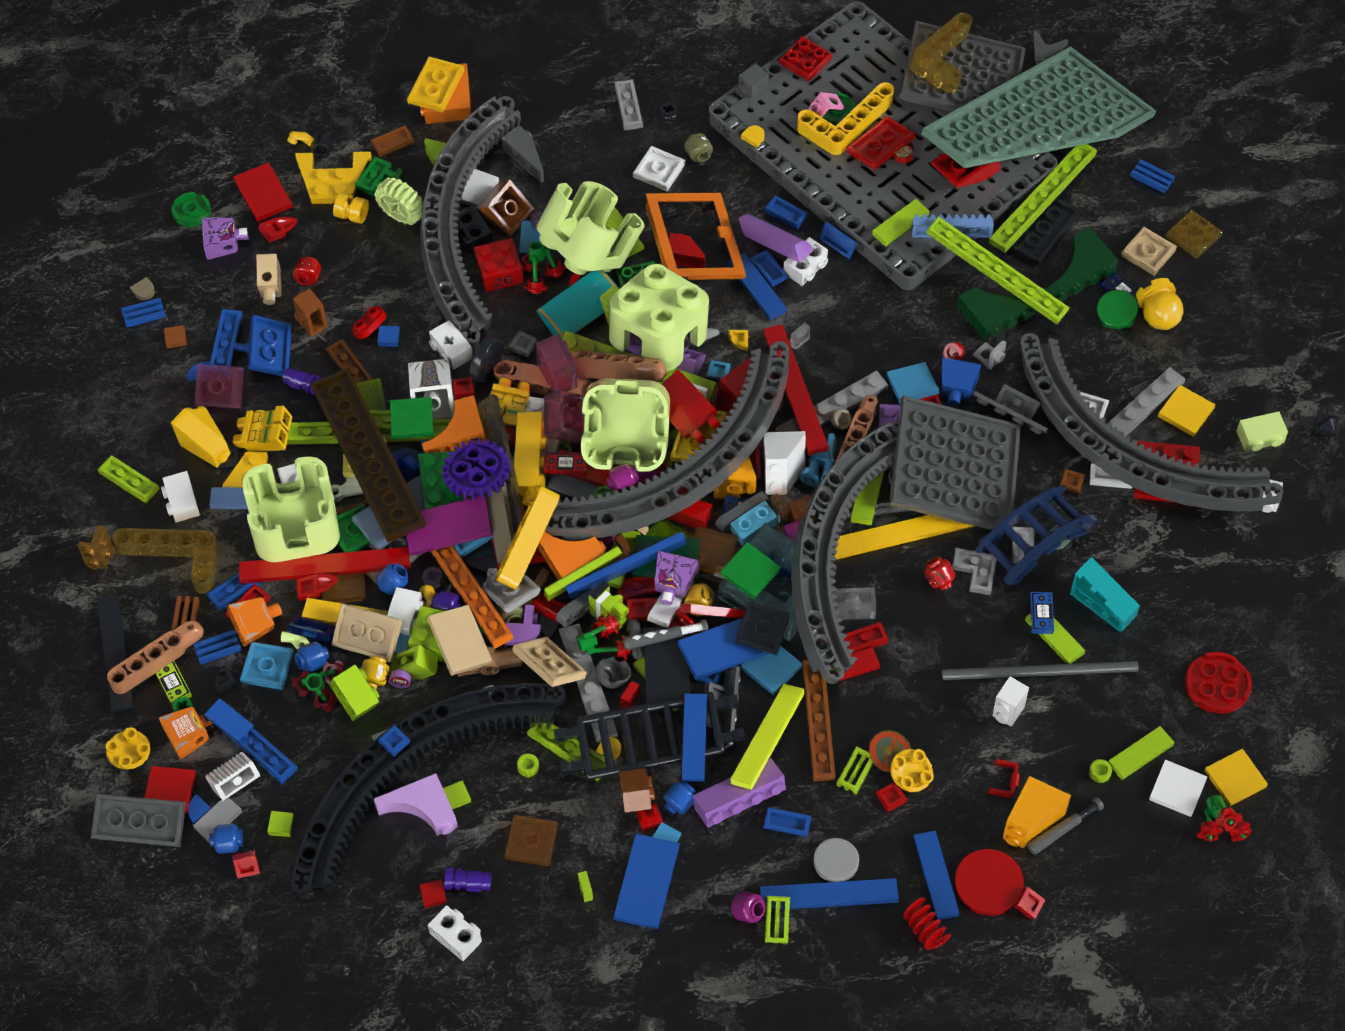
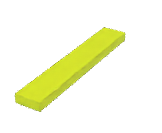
M783 684L730 779L732 785L750 790L753 789L804 696L803 688Z

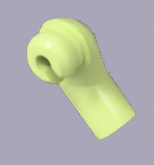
M282 631L281 642L292 643L297 650L300 646L309 644L307 638L300 635L301 633L296 634V632Z

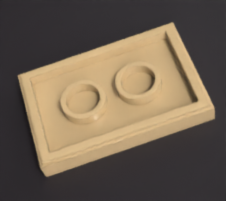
M343 603L340 607L331 645L393 662L403 620Z
M469 605L428 616L427 620L450 675L492 663V658Z
M548 637L513 645L512 652L551 687L585 679L587 672Z

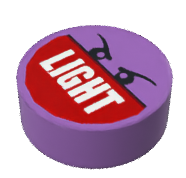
M394 670L390 673L388 682L395 688H408L411 682V675L403 670Z

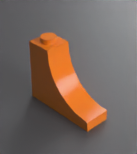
M467 63L459 64L464 66L465 71L443 113L420 107L421 116H425L426 124L464 121L471 115Z
M474 395L454 401L455 410L451 422L441 434L422 443L424 453L455 451V446L462 448L461 442L469 445L470 439H472L473 443H477L479 438L482 443L486 441Z
M544 531L537 546L557 580L562 579L607 552L602 541L598 542L595 536L583 541H565L551 536L546 531Z

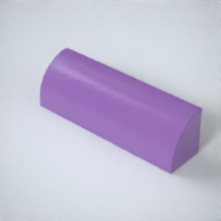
M746 214L739 218L745 237L800 263L813 252L809 242L753 215Z

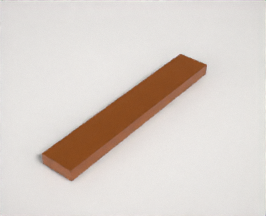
M808 659L802 660L813 781L835 780L826 681L822 678L820 671L813 672Z

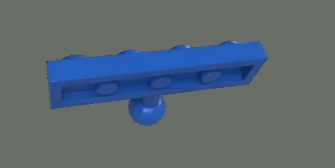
M222 309L207 373V378L210 381L228 382L235 351H245L248 354L249 342L237 343L243 317L242 311Z

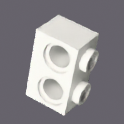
M810 237L806 241L811 244L813 248L812 253L800 263L791 258L784 262L785 273L801 286L807 281H811L815 273L820 268L823 269L828 262V249Z
M447 905L428 924L429 933L462 961L482 942L480 929L472 922L468 924L464 920V916L457 909L454 908L452 910ZM446 922L454 923L449 928L443 927V924ZM462 936L470 937V939L466 942H461L459 940Z

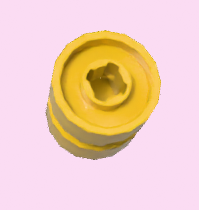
M341 192L335 200L333 214L335 217L344 220L349 218L351 222L362 224L368 214L369 201L360 197L353 198L352 195Z

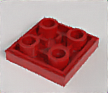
M802 36L779 59V64L810 82L832 59L833 54Z
M151 766L144 798L186 802L185 814H188L196 771Z

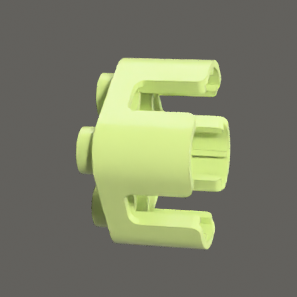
M587 181L581 184L571 201L568 198L573 189L567 183L558 184L536 225L540 233V242L566 258L564 261L565 266L570 271L579 275H584L587 271L603 270L604 272H610L611 269L621 268L644 229L642 219L635 213L626 214L617 231L614 228L607 230L605 223L618 201L616 194L599 183Z
M660 264L649 265L611 297L609 314L610 343L614 348L623 352L630 345L631 332L642 340V357L659 359L664 363L666 370L671 371L683 361L684 339L689 332L690 342L697 347L706 340L709 297L697 285L670 271L665 266Z
M604 378L593 383L583 400L582 413L585 414L584 433L581 438V453L584 460L594 468L606 470L611 469L613 464L635 465V471H651L659 467L665 458L669 437L670 396L666 388L660 383L650 380Z
M297 458L295 466L298 480L294 482L276 483L270 464L255 466L245 474L243 478V491L249 510L247 520L256 552L263 560L281 562L324 554L331 551L337 545L340 532L327 467L318 458Z

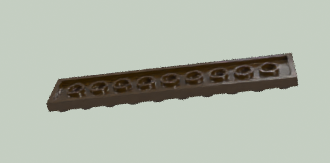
M343 369L310 383L387 543L427 526L349 369Z

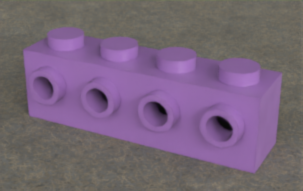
M770 758L752 790L732 785L730 777L693 795L694 807L708 828L786 790L784 775L772 758Z

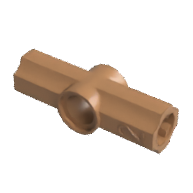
M487 647L492 663L458 673V677L477 673L486 676L494 675L500 669L522 666V660L512 652L513 647L499 650Z

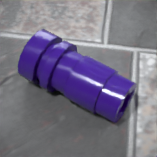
M287 368L283 375V383L298 390H305L306 393L315 396L310 383L323 377Z
M446 867L444 890L455 888V890L460 891L461 888L467 889V892L481 893V890L490 891L492 873L474 870L462 871V868L454 870L452 867Z

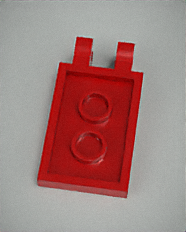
M679 369L661 384L666 388L670 396L669 421L686 439L692 436L701 445L706 440L698 431L702 425L708 422L715 431L717 427L721 428V423L713 416L718 411Z

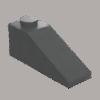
M518 125L502 137L503 150L542 183L544 182L543 167L533 137L528 130H524Z

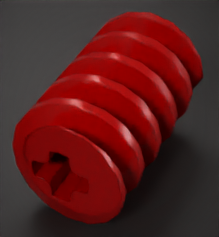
M923 897L914 901L905 910L903 918L909 920V927L914 928L913 932L915 935H919L918 940L924 943V948L931 950L946 943L950 939L951 934L943 936L946 927H937L941 920H932L936 913H927L931 906L929 904L922 906L926 900Z

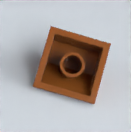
M507 180L498 182L476 209L487 224L511 236L519 228L522 221H525L531 214L534 207L513 182Z

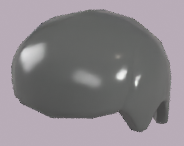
M614 657L602 659L596 666L597 680L603 686L610 689L620 688L631 677V669L627 662H618Z

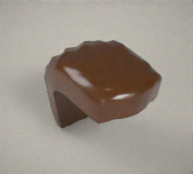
M618 534L614 537L615 543L623 555L613 563L632 555L629 543L623 534Z

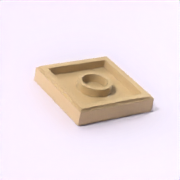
M1143 227L1125 247L1121 256L1150 274L1155 275L1176 251L1177 246Z

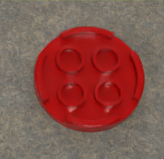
M1208 652L1189 665L1185 675V688L1190 699L1197 706L1208 712L1224 714L1233 712L1245 704L1251 692L1252 679L1249 670H1246L1236 657L1223 652Z
M982 849L967 855L959 864L955 875V890L963 903L973 912L986 916L1000 915L1012 908L1024 886L1023 874L1018 864L1007 854L993 849Z

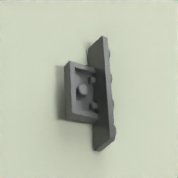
M1006 384L1003 385L995 401L976 391L973 393L977 398V403L985 407L988 404L995 407L994 411L1002 416L1006 414L1012 416V421L1022 426L1024 423L1031 426L1030 430L1039 435L1042 432L1048 434L1049 430L1046 427L1032 421L1041 405L1037 400Z
M734 666L724 673L723 687L708 682L704 685V692H712L715 700L737 694V699H739L740 667ZM707 708L706 726H708V727L711 728V723H710V718H709V713H708V708ZM736 709L717 711L721 733L733 731L737 720ZM734 742L724 744V748L727 749L728 747L732 746Z

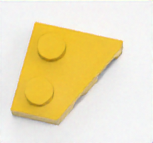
M246 452L223 483V487L243 488L245 474L255 466L267 464V452Z

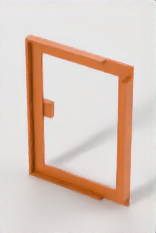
M646 193V210L663 266L681 277H687L688 280L745 279V269L721 193ZM713 201L721 225L717 227L719 238H725L734 268L677 269L658 202Z

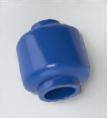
M388 564L376 577L379 590L388 595H394L396 587L403 589L408 583L407 570L400 564Z
M318 642L300 646L295 654L297 667L310 673L323 669L329 658L327 648L325 646L322 647Z
M682 781V783L674 782L663 794L664 801L666 802L664 807L672 814H675V812L685 814L694 804L693 795L696 794V791L685 781Z
M236 824L217 825L214 828V833L209 834L210 847L214 846L218 854L236 853L239 847H243L242 829H239Z

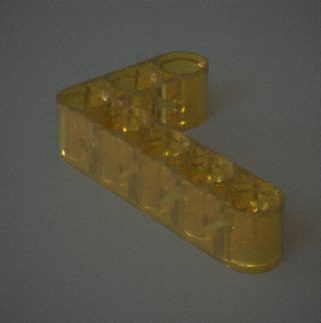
M967 13L957 14L914 50L911 59V71L947 93H955L958 90L962 72L942 58L967 38L973 18Z
M120 528L113 533L112 539L116 550L122 555L194 557L191 580L196 592L207 594L213 589L219 546L213 532L208 530Z

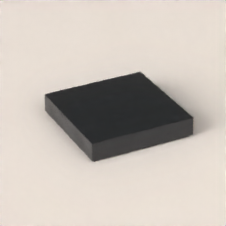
M749 601L735 642L777 656L791 615Z

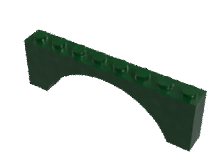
M1090 227L1073 236L1071 247L1073 260L1069 268L1059 280L1044 289L1061 302L1070 295L1078 294L1087 286H1093L1104 277H1110L1116 272L1118 259ZM976 287L958 296L957 308L984 341L997 337L1002 331L1012 329L1019 322L1029 320L1038 313L1037 310L1017 296L992 294Z

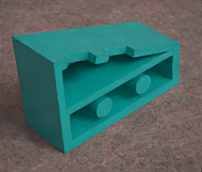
M1092 557L1075 573L1070 594L1121 633L1137 616L1140 605Z

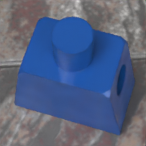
M948 358L942 359L941 396L948 398L947 404L949 406L958 407L960 400H970L979 379L981 364Z

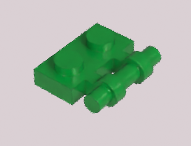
M374 157L355 183V187L357 190L373 196L377 186L385 178L393 177L396 180H401L404 171L401 168H397L393 172L391 171V163Z

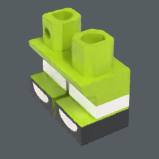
M602 581L589 594V614L598 620L599 616L604 618L607 616V612H609L610 616L615 615L620 620V627L618 629L621 630L628 622L626 615L629 612V608L623 604V596L615 595L613 597L610 594V585Z

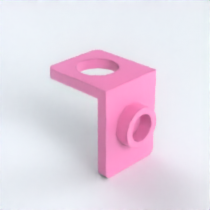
M820 92L807 110H811L820 117H823L828 109L843 110L844 106L836 94ZM829 98L833 99L837 103V105L833 104L829 100Z

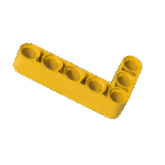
M886 82L879 84L836 126L811 110H802L798 113L797 130L801 135L830 154L840 155L893 104L894 87Z
M541 485L530 486L526 490L522 498V504L528 506L499 567L495 577L496 581L514 590L519 586L559 501V494Z

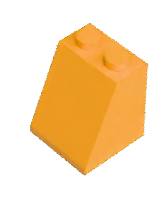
M1029 776L1007 819L1003 839L1012 846L1026 847L1030 841L1064 818L1071 795Z

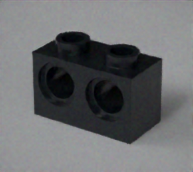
M474 205L459 211L457 230L462 236L461 241L465 248L469 247L471 252H474V247L493 243L492 232Z

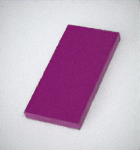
M484 495L483 500L478 496L475 500L470 498L420 511L427 526L407 534L409 553L413 556L493 536L486 496Z

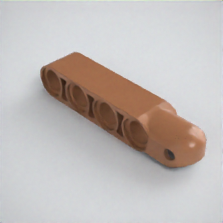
M576 351L571 354L573 375L577 377L660 382L667 374L664 363L659 359L593 351Z
M502 360L494 367V376L498 381L501 377L511 380L512 385L516 388L519 382L529 383L530 392L577 404L578 400H584L587 387L593 383L585 377H577L572 374L510 360Z
M867 395L863 398L858 411L854 415L836 462L860 439L871 433L878 402L876 396Z
M196 621L185 622L113 667L107 674V679L113 692L117 694L128 692L182 656L185 649L196 643L203 636L204 630L202 626ZM192 625L194 628L189 630L188 626Z

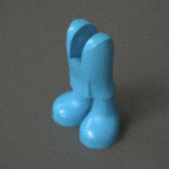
M829 433L827 439L829 451L810 455L808 459L809 467L804 468L800 474V479L804 484L817 487L819 483V467H823L822 479L835 464V434Z

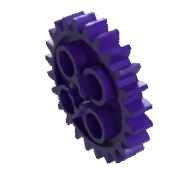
M480 438L477 440V443H473L472 439H470L469 445L461 442L462 448L455 446V453L448 452L449 458H444L445 465H442V475L446 487L449 486L450 492L455 491L457 497L463 494L465 500L469 495L472 497V500H475L478 495L483 500L484 494L492 497L491 491L494 490L498 493V486L505 487L504 480H509L508 474L511 473V464L507 452H504L502 446L497 447L496 442L490 445L489 439L484 443L481 442Z

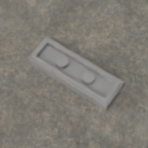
M633 79L614 82L624 130L643 128Z

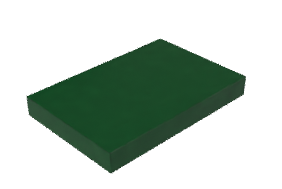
M636 535L635 553L668 537ZM685 537L687 545L670 552V554L699 561L700 538ZM657 559L634 569L633 577L655 578Z

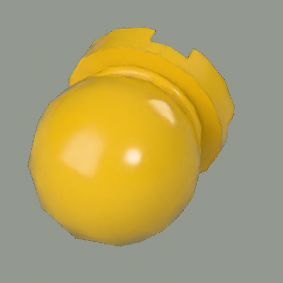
M1168 278L1152 280V285L1145 289L1141 287L1136 292L1135 299L1139 307L1143 308L1144 318L1150 326L1159 330H1169L1182 320L1183 303L1175 294V286Z

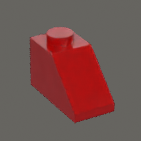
M670 233L669 242L676 265L690 268H705V254L692 238L683 234Z

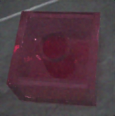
M558 334L537 342L538 368L554 396L556 397L577 388L579 375L576 367H578L575 356L569 354L567 342L565 340L562 341Z
M197 364L195 405L241 408L244 368Z
M562 390L544 396V436L572 444L581 443L585 424V414L582 413L584 397Z

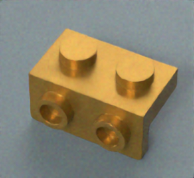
M97 525L91 543L81 541L78 543V548L85 565L92 569H106L110 558L112 559L115 553L111 536L108 534L105 526Z

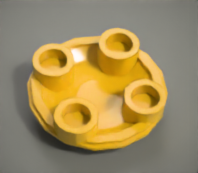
M132 727L115 734L106 743V755L110 763L116 768L124 770L141 766L148 759L151 752L150 742L147 737Z
M907 749L897 753L892 759L890 766L891 777L901 789L909 792H919L925 789L933 780L932 765L924 751L920 749Z

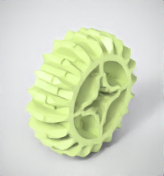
M392 177L387 178L377 186L374 194L375 200L378 202V206L383 209L382 211L386 212L388 216L398 222L408 223L409 225H413L421 219L422 197L418 196V192L414 191L406 182L403 183L400 179L396 180Z

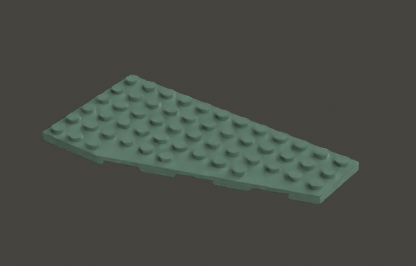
M1068 47L923 128L921 134L962 167L968 168L1119 138L1154 117L1156 110L1072 47Z

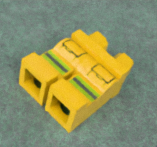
M501 377L498 384H493L488 404L481 415L483 428L500 431L501 428L509 427L508 425L517 427V412H525L528 398L530 397L529 383L519 382L517 388H512L511 380Z
M284 405L276 406L275 410L247 411L246 417L237 419V428L242 431V434L234 435L233 444L238 448H245L248 452L285 450L289 435L287 432L290 430L292 415Z

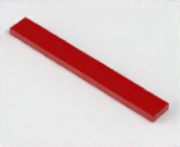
M783 324L763 329L769 350L773 343L779 341L785 342L789 347V373L784 391L799 431H805V447L808 455L829 451L828 443ZM778 350V357H781L782 350Z
M409 547L322 554L281 562H268L265 560L239 562L240 584L298 579L315 574L336 576L380 572L391 563L400 564L405 569H411Z

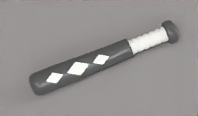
M703 619L700 620V623L688 626H676L627 636L623 638L622 642L624 648L630 650L679 638L684 634L698 631L704 632L708 630V624Z

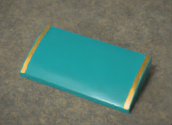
M603 270L591 271L536 310V312L560 344L565 331L575 334L603 314L604 310L599 297L613 285L618 286Z

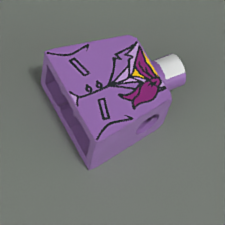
M202 218L203 245L207 260L235 253L238 251L237 241L249 239L247 227L236 229L233 218Z
M661 551L658 552L655 590L662 593L661 603L672 605L675 596L684 598L687 595L699 570L698 560Z

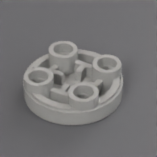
M841 838L827 839L815 850V870L827 882H845L852 878L858 870L859 854L853 844Z

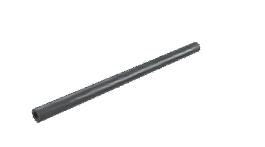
M1138 661L942 669L941 676L942 680L1122 673L1138 672L1139 667Z

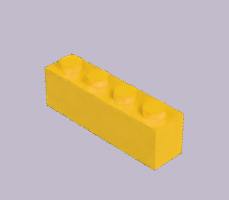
M542 411L517 412L513 488L518 496H524L530 486L541 485L545 487V475L543 474L545 464L544 450L548 448L545 432L549 430L548 419L544 418Z

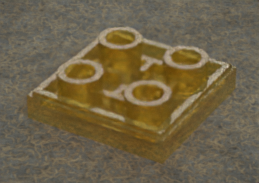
M1191 210L1167 232L1166 237L1197 259L1222 236L1223 231Z

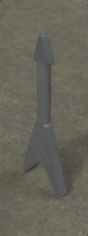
M1034 30L1035 66L1063 50L1068 45V40L1065 39L1047 45L1038 31Z

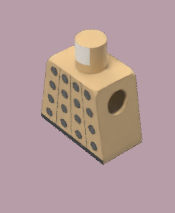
M277 254L256 255L257 287L260 296L263 298V303L272 305L275 304V297L281 296L282 269Z

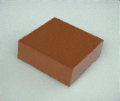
M184 325L164 328L167 349L187 345Z
M1065 469L1059 486H1065L1067 488L1066 492L1079 495L1085 474Z

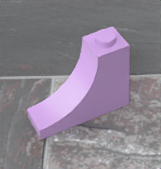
M437 774L374 798L375 807L379 815L390 812H405L416 815L425 820L433 828L437 836L449 834L458 827L456 817Z

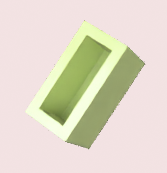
M1280 412L1240 420L1237 428V434L1245 452L1250 450L1258 451L1268 446H1279L1285 442L1288 434Z

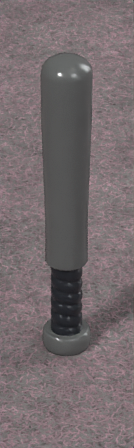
M1097 797L1094 798L1090 805L1078 813H1073L1065 820L1030 841L1027 845L1030 853L1038 854L1079 825L1084 818L1096 810L1101 811L1104 808L1102 801Z

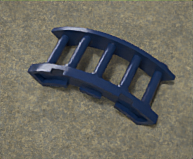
M1053 486L1049 490L1030 499L1006 517L988 535H984L979 540V545L975 551L977 553L989 551L1007 569L1008 574L1003 580L1008 585L1019 584L1037 565L1036 560L1045 553L1048 556L1062 545L1060 541L1066 538L1072 540L1085 536L1098 521L1093 514L1080 515L1061 496L1067 489L1065 486ZM1056 502L1073 521H1066L1051 505ZM1042 508L1060 528L1053 533L1051 531L1048 532L1031 513ZM1024 519L1042 537V541L1035 547H1030L1012 528L1020 520ZM1005 533L1024 552V557L1017 564H1013L994 545Z

